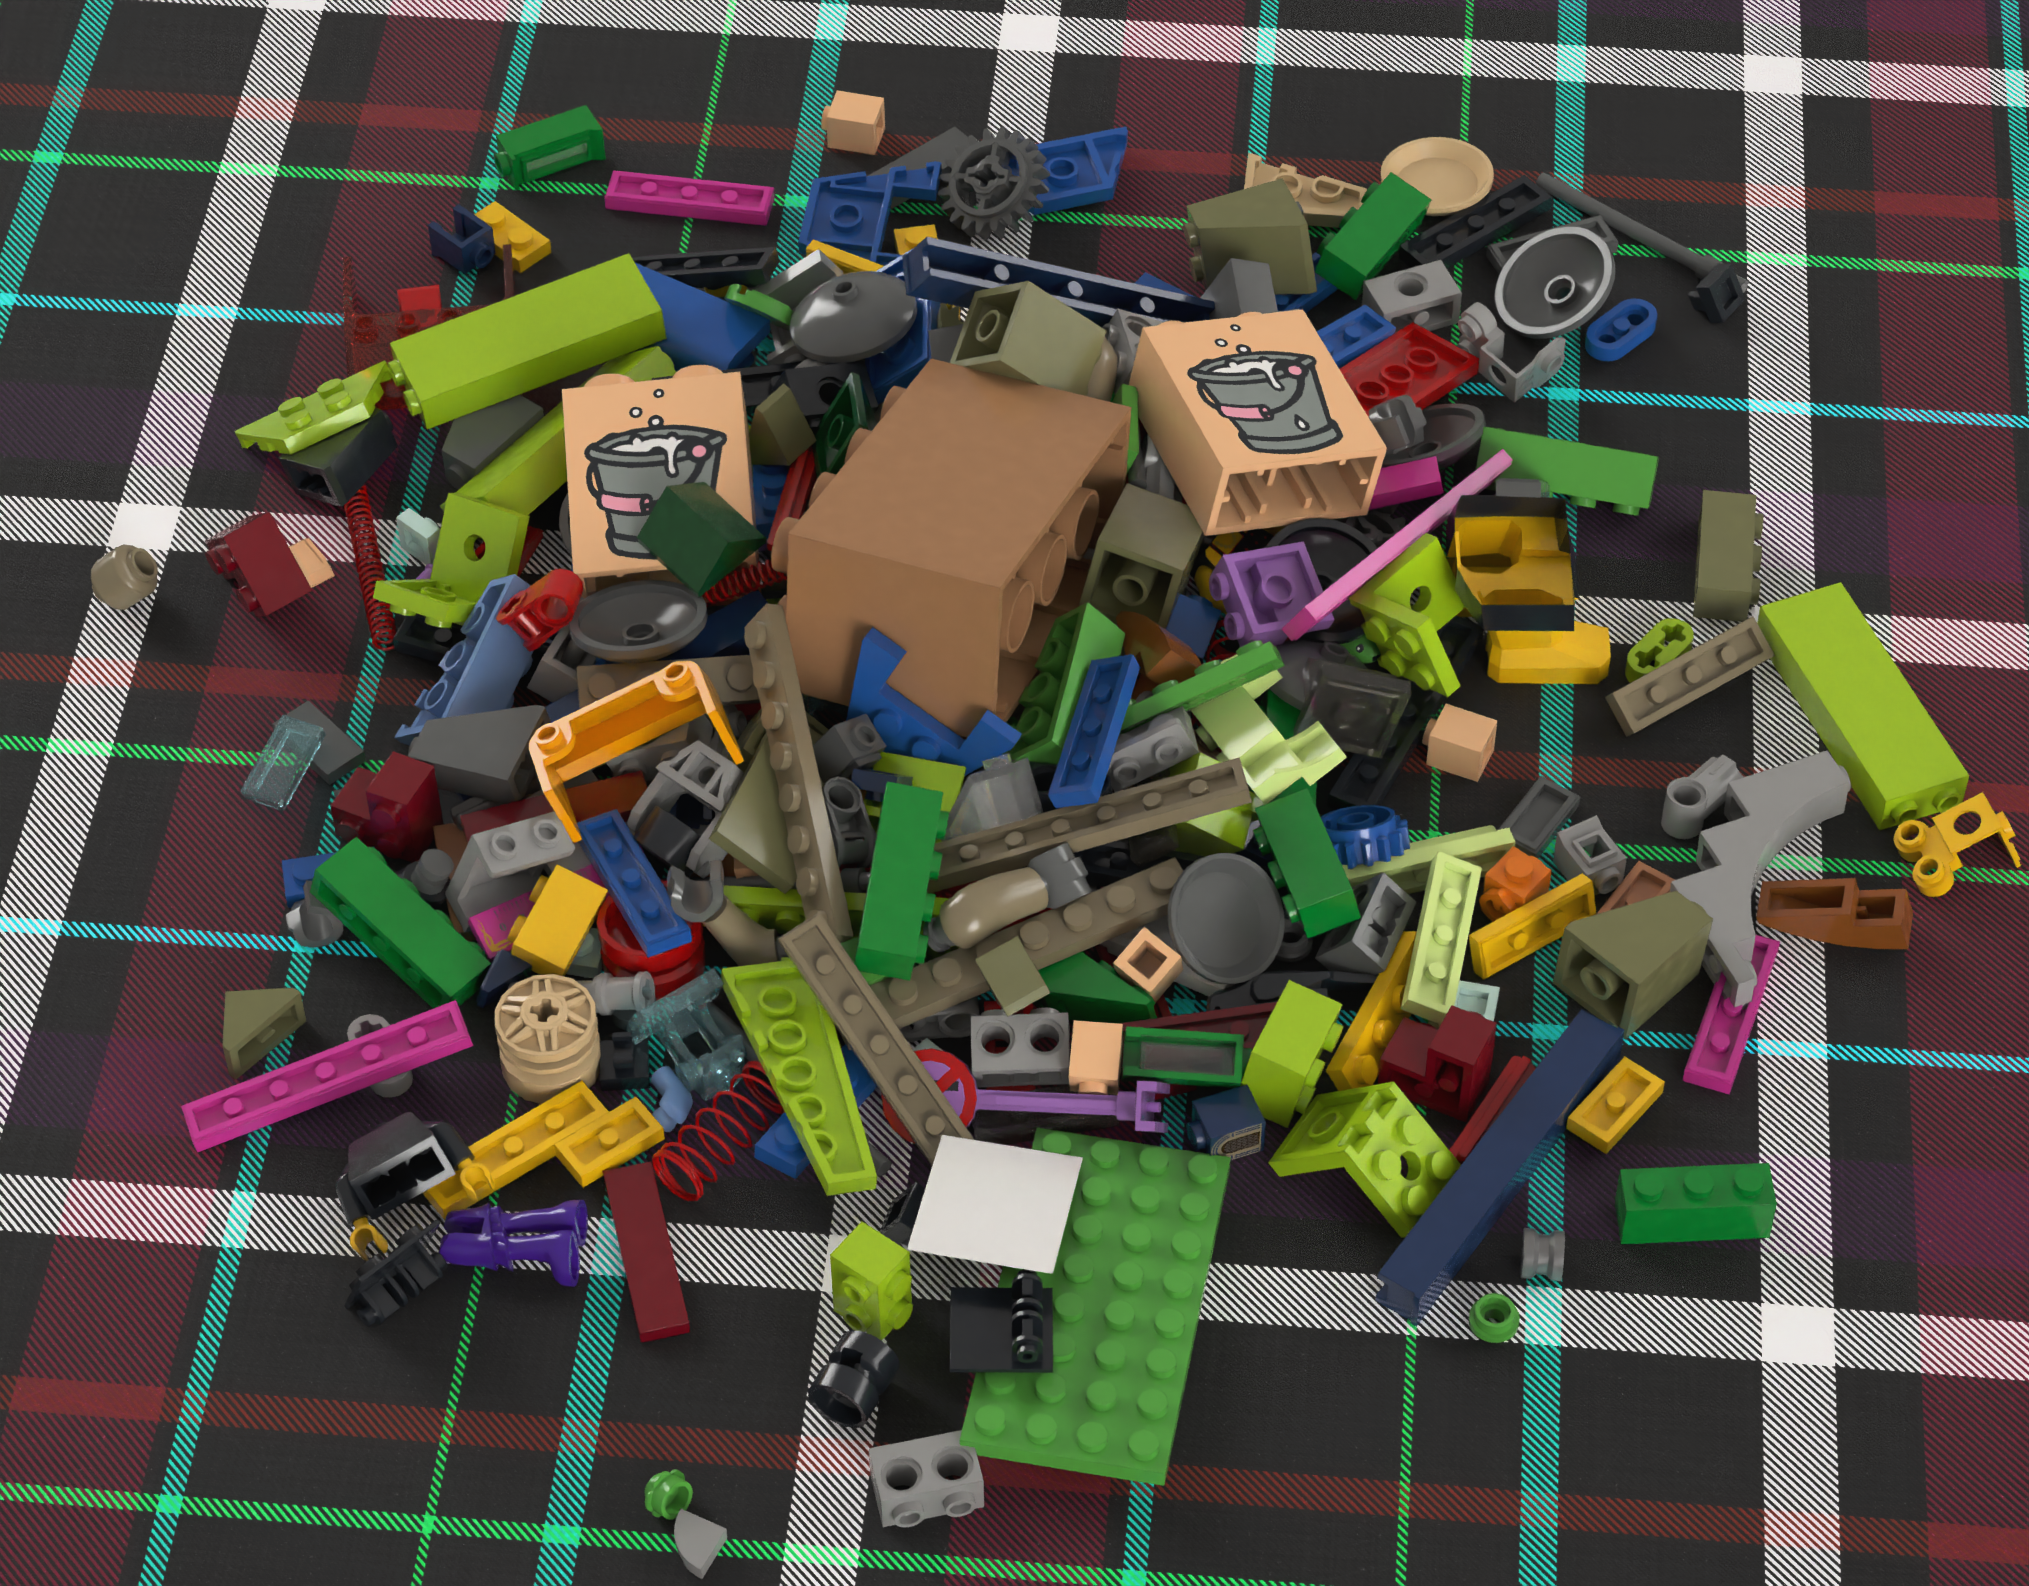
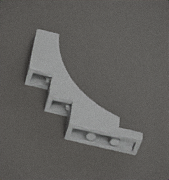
M1827 750L1728 782L1724 814L1729 822L1700 831L1696 863L1701 872L1671 881L1670 892L1678 891L1688 900L1698 903L1713 918L1701 965L1714 985L1716 981L1718 982L1721 972H1723L1727 980L1722 996L1724 999L1730 997L1734 1007L1743 1005L1742 1010L1747 1009L1749 1002H1752L1753 990L1757 985L1756 972L1751 964L1756 937L1751 916V897L1762 873L1773 858L1789 842L1822 821L1840 815L1845 811L1847 794L1851 789L1850 778L1845 768L1838 766Z

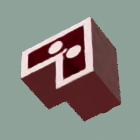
M270 512L251 515L204 540L209 548L205 552V556L213 571L217 575L222 573L225 580L236 579L240 588L236 589L239 601L248 613L253 611L256 617L267 616L313 591Z
M394 751L378 773L357 767L330 805L337 836H340L347 842L357 837L367 847L375 846L376 850L381 851L392 859L400 858L411 863L419 861L424 851L433 842V826L444 825L434 766Z
M1451 1005L1439 1029L1430 1024L1419 1023L1403 1017L1380 1058L1378 1084L1395 1082L1408 1100L1467 1123L1490 1081L1497 1023L1486 1019L1477 1012L1466 1011Z

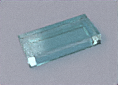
M282 715L240 790L245 799L284 811L326 736L320 726Z

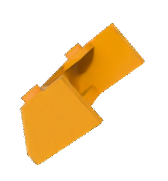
M692 661L673 662L650 676L557 721L547 723L536 730L529 742V751L543 793L559 820L562 821L573 843L582 840L563 784L564 782L706 713L734 763L738 765L744 762L718 692L709 676L698 664Z

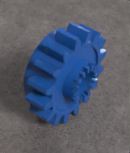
M1379 805L1352 806L1321 816L1341 864L1347 865L1348 869H1353L1359 864H1364L1368 867L1373 866L1375 861L1389 862L1391 861V856L1404 855V850L1410 849L1407 820H1400V816L1395 815V811L1389 807Z

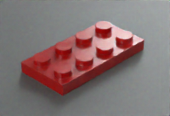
M1412 322L1341 367L1340 371L1369 417V410L1402 395L1410 396L1416 408L1421 407V410L1425 409L1478 374L1479 358Z

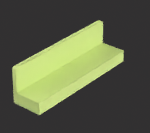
M1493 825L1412 842L1410 843V849L1404 850V855L1391 856V861L1389 862L1375 861L1373 866L1369 867L1359 864L1353 869H1348L1347 865H1342L1351 887L1384 872L1407 894L1426 889L1431 861L1438 851L1481 867V878L1485 877V874L1513 846L1515 847V840L1510 828L1496 830Z
M1440 851L1437 852L1431 861L1401 1004V1010L1429 1020L1428 1024L1436 1029H1439L1451 1005H1455L1482 870L1479 866Z

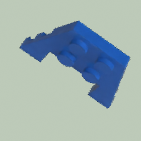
M927 162L926 168L906 171L905 166L892 167L888 174L867 177L864 171L813 179L798 240L799 253L806 255V247L814 239L883 266L900 257V254L881 253L893 197L936 201L940 184L939 175L942 174L941 162Z
M874 627L871 628L862 640L846 721L867 714L887 746L882 752L966 767V776L1014 747L1022 734L989 710L985 712L967 739H963L886 684V681L907 651Z

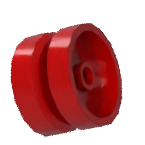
M661 880L667 890V880ZM609 895L599 908L596 922L598 938L601 944L600 953L604 973H611L613 977H635L638 972L648 971L654 981L656 1001L677 997L692 988L704 973L707 957L705 941L702 935L703 923L685 920L691 929L692 942L648 958Z

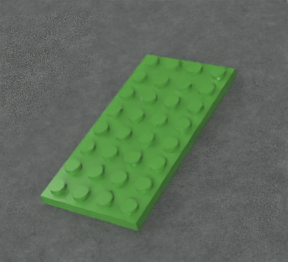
M1037 1128L1032 1146L1033 1150L1083 1158L1053 1274L1036 1271L1037 1276L1042 1279L1043 1288H1053V1373L976 1372L960 1436V1445L975 1447L978 1456L1164 1486L1225 1196L1231 1157L1210 1156L1200 1152ZM1003 1266L997 1288H1012V1280L1022 1269Z

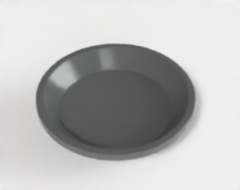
M1217 853L1194 861L1178 877L1169 899L1168 927L1176 951L1184 963L1197 975L1219 984L1245 982L1265 971L1275 959L1280 949L1285 923L1282 901L1271 878L1255 862L1237 854Z

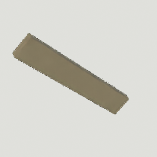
M819 912L778 938L780 945L930 1166H933L942 1135L974 1140Z

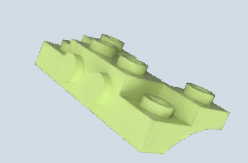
M1236 654V655H1234L1233 657H1230V658H1228V659H1226V660L1221 661L1220 663L1222 664V663H1224V662H1226V661H1228V660H1231V659L1237 657L1238 655ZM1278 670L1190 709L1202 724L1195 729L1199 737L1211 752L1217 747H1220L1222 750L1216 756L1218 761L1225 762L1240 757L1246 782L1264 805L1301 777L1311 786L1347 758L1319 721L1301 733L1285 740L1254 700L1283 678Z

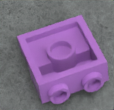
M1304 541L1223 555L1209 578V589L1213 599L1216 601L1222 600L1227 612L1224 619L1226 634L1230 640H1238L1240 648L1258 640H1261L1263 644L1270 641L1274 646L1283 644L1288 636L1282 631V628L1307 604L1323 592ZM1332 612L1308 632L1329 629L1335 620Z

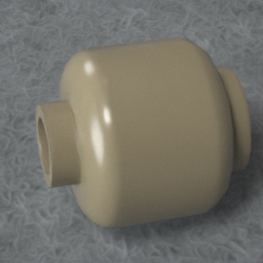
M120 545L94 563L91 569L93 592L98 600L114 609L126 610L154 592L157 586V564L152 555L146 550L133 545Z

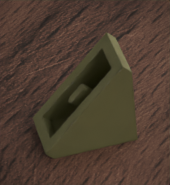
M782 384L755 409L749 432L751 465H790L817 441L791 389L785 384Z
M1018 936L975 959L996 1002L1007 1017L1050 993Z
M295 988L225 991L223 1050L229 1075L235 1080L306 1022L301 993Z

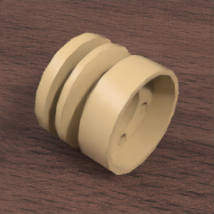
M556 974L534 975L515 983L501 996L495 1009V1030L497 1043L500 1048L502 1074L513 1092L524 1100L542 1104L581 1080L588 1088L595 1084L600 1074V1036L596 1017V1005L587 988L572 978Z

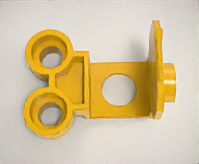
M1983 792L1933 817L1935 825L1930 828L1921 821L1908 820L1901 823L1894 834V844L1900 856L1906 861L1917 862L1913 868V879L1919 891L1928 897L1944 895L1951 889L1954 883L1953 872L1963 867L1957 852L1995 833L1998 834L2017 868L2021 866L2019 862L2021 859L2013 843H2010L2008 840L2016 836L2003 811L1997 814L1994 813ZM1968 812L1979 815L1981 817V824L1975 832L1963 835L1955 831L1954 823L1960 815ZM1918 834L1915 839L1906 840L1909 836ZM1938 868L1934 874L1924 875L1929 870Z

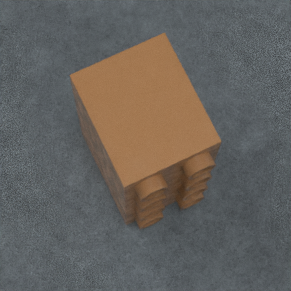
M935 359L928 361L907 388L893 386L884 400L879 423L872 431L859 428L854 433L847 449L844 466L837 474L821 473L813 487L809 509L801 519L786 517L781 522L774 538L771 552L772 568L774 571L787 574V594L780 599L777 605H783L801 693L849 706L862 640L871 628L874 627L907 651L886 681V684L957 735L966 738L987 710L1004 722H1007L1019 705V700L1025 687H1028L1035 677L1041 673L1034 666L1055 619L1079 607L1092 560L1083 558L1088 548H1096L1098 538L1126 486L1132 407Z

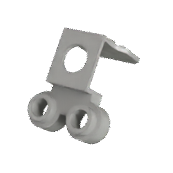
M1475 302L1462 312L1461 320L1458 321V328L1463 335L1459 338L1460 343L1457 346L1478 357V372L1514 403L1532 388H1539L1563 365L1566 340L1563 337H1557L1540 350L1530 364L1516 374L1500 360L1503 357L1505 333L1497 327L1495 317L1486 306ZM1492 365L1502 372L1506 383H1503L1496 377L1492 370Z

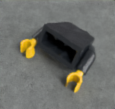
M407 1112L389 1122L379 1123L373 1131L353 1141L348 1147V1163L337 1179L336 1193L348 1225L355 1227L350 1236V1245L363 1260H369L365 1249L371 1241H374L384 1254L388 1250V1242L375 1227L369 1224L368 1221L370 1219L372 1221L454 1176L456 1174L455 1171H461L460 1180L468 1198L472 1201H479L472 1188L479 1181L489 1183L490 1188L495 1191V1184L488 1168L484 1164L472 1162L475 1156L451 1124L434 1120H424L421 1122L412 1112Z

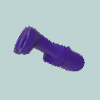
M569 1200L551 1208L517 1213H504L499 1205L491 1207L489 1203L477 1208L450 1211L447 1213L444 1223V1229L448 1234L444 1235L440 1240L439 1253L447 1263L485 1267L494 1271H498L499 1265L513 1272V1260L544 1262L550 1265L556 1282L562 1286L575 1287L580 1272L578 1246L585 1245L588 1232L586 1203L584 1200ZM520 1233H544L540 1235L508 1236Z

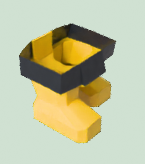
M1461 495L1447 521L1446 557H1449L1447 560L1456 578L1455 591L1465 606L1457 616L1473 617L1480 627L1487 631L1485 646L1488 654L1487 676L1497 683H1600L1608 676L1611 658L1609 630L1607 627L1574 621L1575 600L1580 599L1576 555L1568 530L1565 499Z

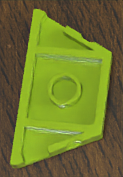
M384 360L342 381L338 378L329 380L318 387V392L306 398L295 397L283 402L278 407V411L235 431L242 448H248L257 442L261 451H279L282 454L292 455L370 418L375 410L374 405L381 399L384 393L380 383L392 379L388 365Z

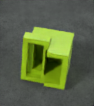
M1200 752L1159 772L1156 781L1221 762ZM1249 791L1252 803L1142 833V835L1179 852L1202 856L1217 853H1235L1244 850L1250 823L1258 820L1255 808L1264 804L1255 793Z

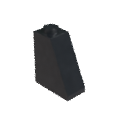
M375 408L370 418L292 455L283 454L278 458L297 495L341 507L356 494L398 447V444L392 434L393 424L384 411Z

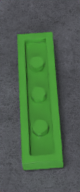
M1261 640L1248 643L1236 651L1238 656L1222 664L1219 660L1210 661L1194 670L1195 676L1181 683H1178L1177 680L1164 682L1152 689L1153 696L1136 703L1135 699H1130L1120 734L1133 730L1152 721L1155 717L1181 706L1184 707L1185 711L1193 709L1285 666L1278 649L1270 641L1265 644Z

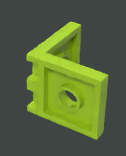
M448 493L430 579L376 581L373 598L389 603V610L391 612L406 616H415L416 613L426 616L425 623L431 626L451 628L452 622L464 625L491 580L518 574L530 516L461 493ZM479 536L485 542V554L481 559L476 556L474 551V543Z
M1425 533L1349 597V601L1352 606L1359 608L1366 622L1361 627L1367 639L1375 642L1381 653V656L1377 658L1379 666L1387 669L1396 677L1403 676L1414 681L1424 690L1431 689L1449 697L1461 685L1437 631L1461 612L1465 606L1455 591L1456 578L1438 538ZM1419 587L1420 594L1418 600L1410 606V597L1413 591Z
M1395 1082L1316 1095L1305 1114L1300 1117L1268 1162L1279 1177L1344 1167L1401 1238H1405L1461 1166ZM1401 1155L1406 1159L1408 1164V1174L1406 1178H1404L1400 1173Z

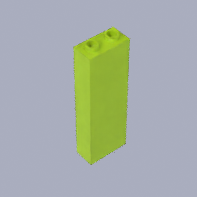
M628 253L390 343L394 360L388 362V368L397 387L404 385L406 389L403 392V396L412 416L419 414L428 430L667 338L662 309L631 255Z
M655 346L609 360L579 387H584L588 380L602 374H621L630 377L635 382L650 381L652 378L673 376L676 371L674 370L671 358L662 352L659 346ZM563 401L455 493H461L527 516L567 482ZM446 501L440 505L443 511L445 510Z
M1841 582L1760 606L1757 624L1775 655L1770 658L1771 662L1837 765L1843 766L1847 771L1851 787L1879 830L1934 813H1943L1963 802L1969 774Z

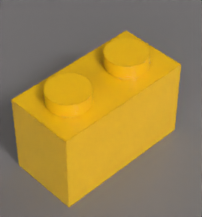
M556 864L549 878L541 875L529 897V900L534 902L535 905L529 916L525 917L520 914L507 937V940L513 943L511 954L531 964L532 971L540 975L556 974L565 977L598 916L599 908L604 903L608 890Z

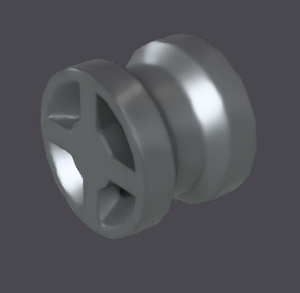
M1533 1228L1523 1229L1521 1278L1531 1279L1536 1274L1547 1275L1553 1281L1562 1280L1565 1250L1564 1231L1554 1230L1549 1235L1538 1234Z

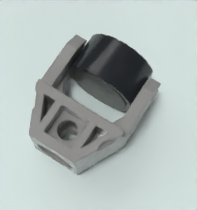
M697 740L679 751L675 758L669 761H662L656 766L659 773L631 810L627 826L635 832L633 839L669 867L674 865L685 872V876L688 878L694 872L704 879L710 874V861L719 859L722 861L728 853L712 842L709 837L744 772L733 762ZM687 793L715 812V818L702 836L669 813L682 794Z

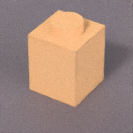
M837 90L831 106H825L821 120L822 130H827L828 148L875 155L885 130L884 98Z
M1446 703L1438 719L1431 718L1423 735L1422 743L1428 746L1426 765L1478 782L1494 751L1497 720Z
M1146 927L1142 928L1113 962L1114 969L1120 976V979L1130 986L1134 984L1139 986L1153 997L1155 1003L1184 970L1181 956Z
M1074 1020L1068 1076L1070 1091L1078 1092V1094L1118 1095L1124 1041L1123 1024Z

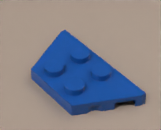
M1127 127L1036 144L1039 147L1038 150L1047 159L1043 165L1050 172V176L1041 181L1049 188V192L1037 194L1036 198L1043 204V207H1031L1029 212L1033 215L1113 200L1128 143ZM1010 159L1008 166L1012 169V174L1019 176L1018 161Z

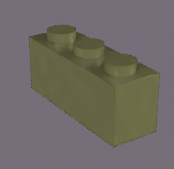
M1703 490L1698 520L1693 617L1743 622L1747 620L1750 604L1758 605L1761 579L1753 578V572L1760 571L1762 546L1754 545V539L1761 540L1764 514L1756 513V495Z

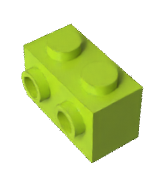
M861 1221L830 1254L833 1308L853 1330L866 1332L882 1341L893 1328L896 1330L900 1329L907 1322L913 1311L910 1252Z

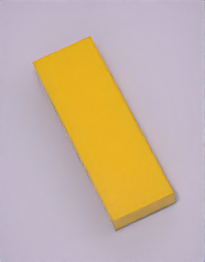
M1582 873L1470 934L1469 942L1474 973L1484 980L1561 938L1565 927L1570 922L1596 915L1593 881Z

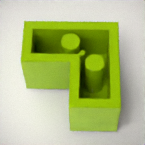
M1291 980L1288 981L1251 1052L1240 1085H1248L1264 1118L1288 1128L1296 1111L1303 1115L1305 1114L1315 1094V1085L1326 1063L1319 1058L1323 1050L1333 1052L1344 1028L1343 1025L1336 1023L1342 1007L1341 1003Z

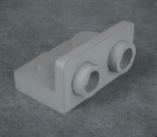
M1181 706L1168 713L1161 714L1152 721L1126 733L1119 734L1107 772L1114 792H1119L1199 753L1191 719L1184 707Z

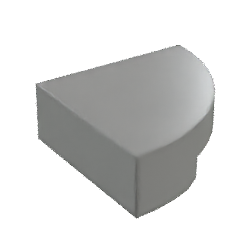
M680 1509L674 1525L675 1544L684 1565L695 1576L703 1579L727 1540V1529Z

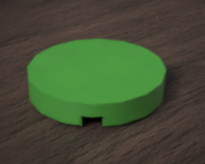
M730 285L724 298L726 301L770 320L771 324L790 331V321L794 311L788 305L753 289L752 291L747 289L745 295L740 294L741 285Z

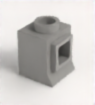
M1597 815L1557 832L1553 863L1568 881L1583 873L1593 881L1594 896L1599 893H1609L1624 880L1627 858L1605 832ZM1583 847H1585L1586 851L1590 854V856L1594 858L1591 859L1589 855L1585 852Z

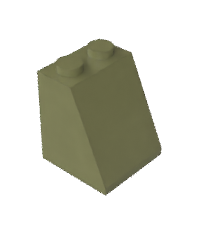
M1283 178L1186 206L1189 223L1183 224V230L1189 248L1194 250V257L1189 258V266L1194 281H1202L1206 290L1227 262L1234 258L1268 263L1275 295L1317 292L1308 224Z
M1030 281L975 291L950 363L1087 396L1088 384L1094 366L1101 357V346L1107 331Z
M1127 483L1098 538L1079 606L1086 602L1090 603L1114 624H1117L1116 616L1121 611L1136 612L1147 616L1166 629L1177 599L1185 588L1205 536L1189 506Z
M1673 891L1570 922L1564 929L1553 984L1597 1018L1616 1028L1624 1029L1623 1038L1626 1040L1699 974L1713 918L1698 903L1688 900L1678 891Z

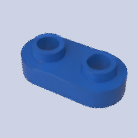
M1633 298L1620 302L1588 327L1585 340L1586 351L1593 358L1601 361L1620 359L1654 333L1657 321L1656 308L1648 301Z

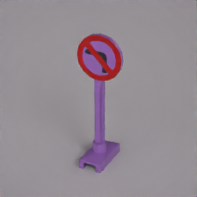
M933 1048L914 1051L966 1128L973 1121L976 1111L982 1109L1117 1115V1120L1135 1121V1131L1168 1133V1123L1154 1121V1112H1161V1103L1155 1102V1093L1170 1094V1084L1137 1081L1136 1092L1119 1091L1117 1096L980 1090L977 1088L976 1080L967 1064L952 1053ZM881 1093L883 1112L892 1129L908 1142L915 1143Z

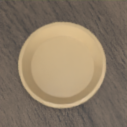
M1428 137L1404 143L1390 152L1381 166V183L1392 172L1432 199L1425 214L1427 216L1456 214L1478 203L1489 193L1494 178L1492 163L1480 149L1467 142L1446 137Z

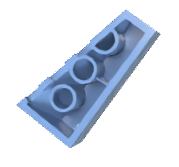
M515 574L489 582L461 628V632L466 635V638L446 652L438 665L445 672L430 691L425 689L422 691L414 704L421 711L411 727L404 724L401 725L394 737L396 740L410 746L412 740L419 736L427 720L510 709L514 703L513 693L519 680L528 672L532 665L533 659L531 655L533 651L529 652L523 646L524 640L508 624L501 625L496 620V616L510 598L518 592L526 590L531 585Z

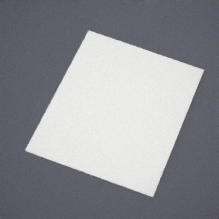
M942 1135L907 1250L1053 1274L1083 1158Z

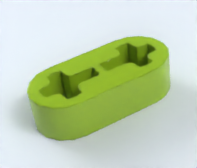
M1675 618L1664 619L1657 623L1629 651L1625 668L1627 680L1631 683L1692 650L1694 638L1692 627L1685 621ZM1665 640L1670 642L1666 647L1664 646ZM1653 660L1655 661L1654 667L1649 665Z

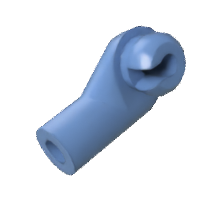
M664 1066L655 1071L651 1077V1083L662 1095L659 1102L660 1107L652 1115L663 1127L664 1132H671L677 1123L682 1124L686 1120L693 1105L691 1093L669 1066Z

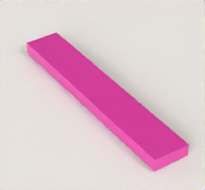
M454 1000L182 1105L181 1108L193 1145L197 1152H200L472 1047L473 1043L458 1003Z

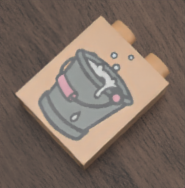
M1303 309L1266 314L1247 312L1237 317L1185 323L1167 321L1157 326L1142 328L1129 385L1136 387L1138 391V417L1205 536L1286 526L1311 518L1332 520L1367 515L1387 447Z
M692 365L680 369L670 379L635 382L630 377L621 374H602L588 380L584 387L562 389L573 572L579 576L583 583L584 589L581 597L585 599L607 587L631 581L662 580L683 584L637 540L638 534L666 486L705 482L756 528L748 418L740 372L723 373L713 366ZM756 550L733 569L730 574L733 576L734 570H738L741 573L742 567L749 570L751 564L757 568L759 551ZM744 583V590H746L748 587ZM720 591V598H723L724 595ZM742 593L740 597L734 596L733 599L727 598L724 602L719 601L716 605L711 603L709 607L729 605L747 594Z

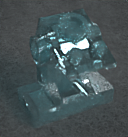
M714 968L633 1014L626 1027L627 1032H632L635 1044L656 1033L677 1065L675 1067L677 1077L689 1092L695 1089L705 1101L719 1091H730V1080L734 1075L742 1074L744 1060L747 1059V1051L743 1045L742 1035L732 1033L726 1037L715 1024L706 1003L715 999L724 985ZM696 1031L700 1032L712 1051L710 1054L707 1052L700 1056L699 1059L688 1050L682 1039ZM738 1078V1079L735 1081V1083H734V1087H735V1086L740 1082V1080H742L743 1078Z

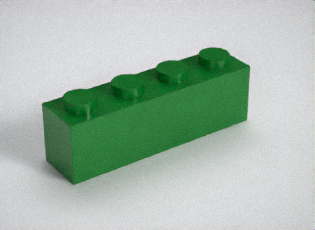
M888 781L886 783L854 964L861 972L910 981L914 963L924 964L929 936L920 934L922 921L931 922L936 894L927 892L929 880H938L942 860V852L934 851L935 840H944L949 812L941 810L943 792Z
M355 837L315 869L310 893L433 1009L454 1000L460 1006L480 989L491 966L483 949L475 942H468L458 933L445 913L440 910H434L425 902L412 882L408 879L400 878L387 866L384 857L378 850L373 847H367Z

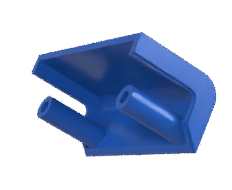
M635 263L662 309L667 339L633 352L659 346L662 352L671 358L676 372L692 365H709L719 370L747 368L754 363V357L751 352L770 333L769 319Z

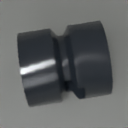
M850 1330L845 1331L828 1357L829 1364H825L808 1389V1398L812 1405L832 1422L844 1427L860 1428L865 1425L877 1406L879 1394H883L900 1367L899 1359L895 1352L886 1343L866 1332Z

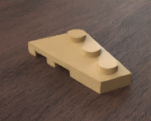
M1248 153L1244 189L1283 178L1295 202L1299 201L1308 226L1339 228L1340 222L1349 209L1354 207L1358 210L1363 204L1361 200L1367 191L1366 188L1324 175L1315 179L1297 174V167L1282 163L1280 168L1262 163L1261 156Z

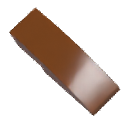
M1121 611L1116 616L1118 627L1126 633L1123 642L1125 655H1134L1140 666V673L1158 685L1170 680H1177L1178 683H1181L1195 676L1194 670L1202 664L1191 647L1147 616L1128 611Z
M1856 878L1762 881L1756 918L1758 924L1814 941L1871 949H1908L1913 910L1906 889L1859 890Z

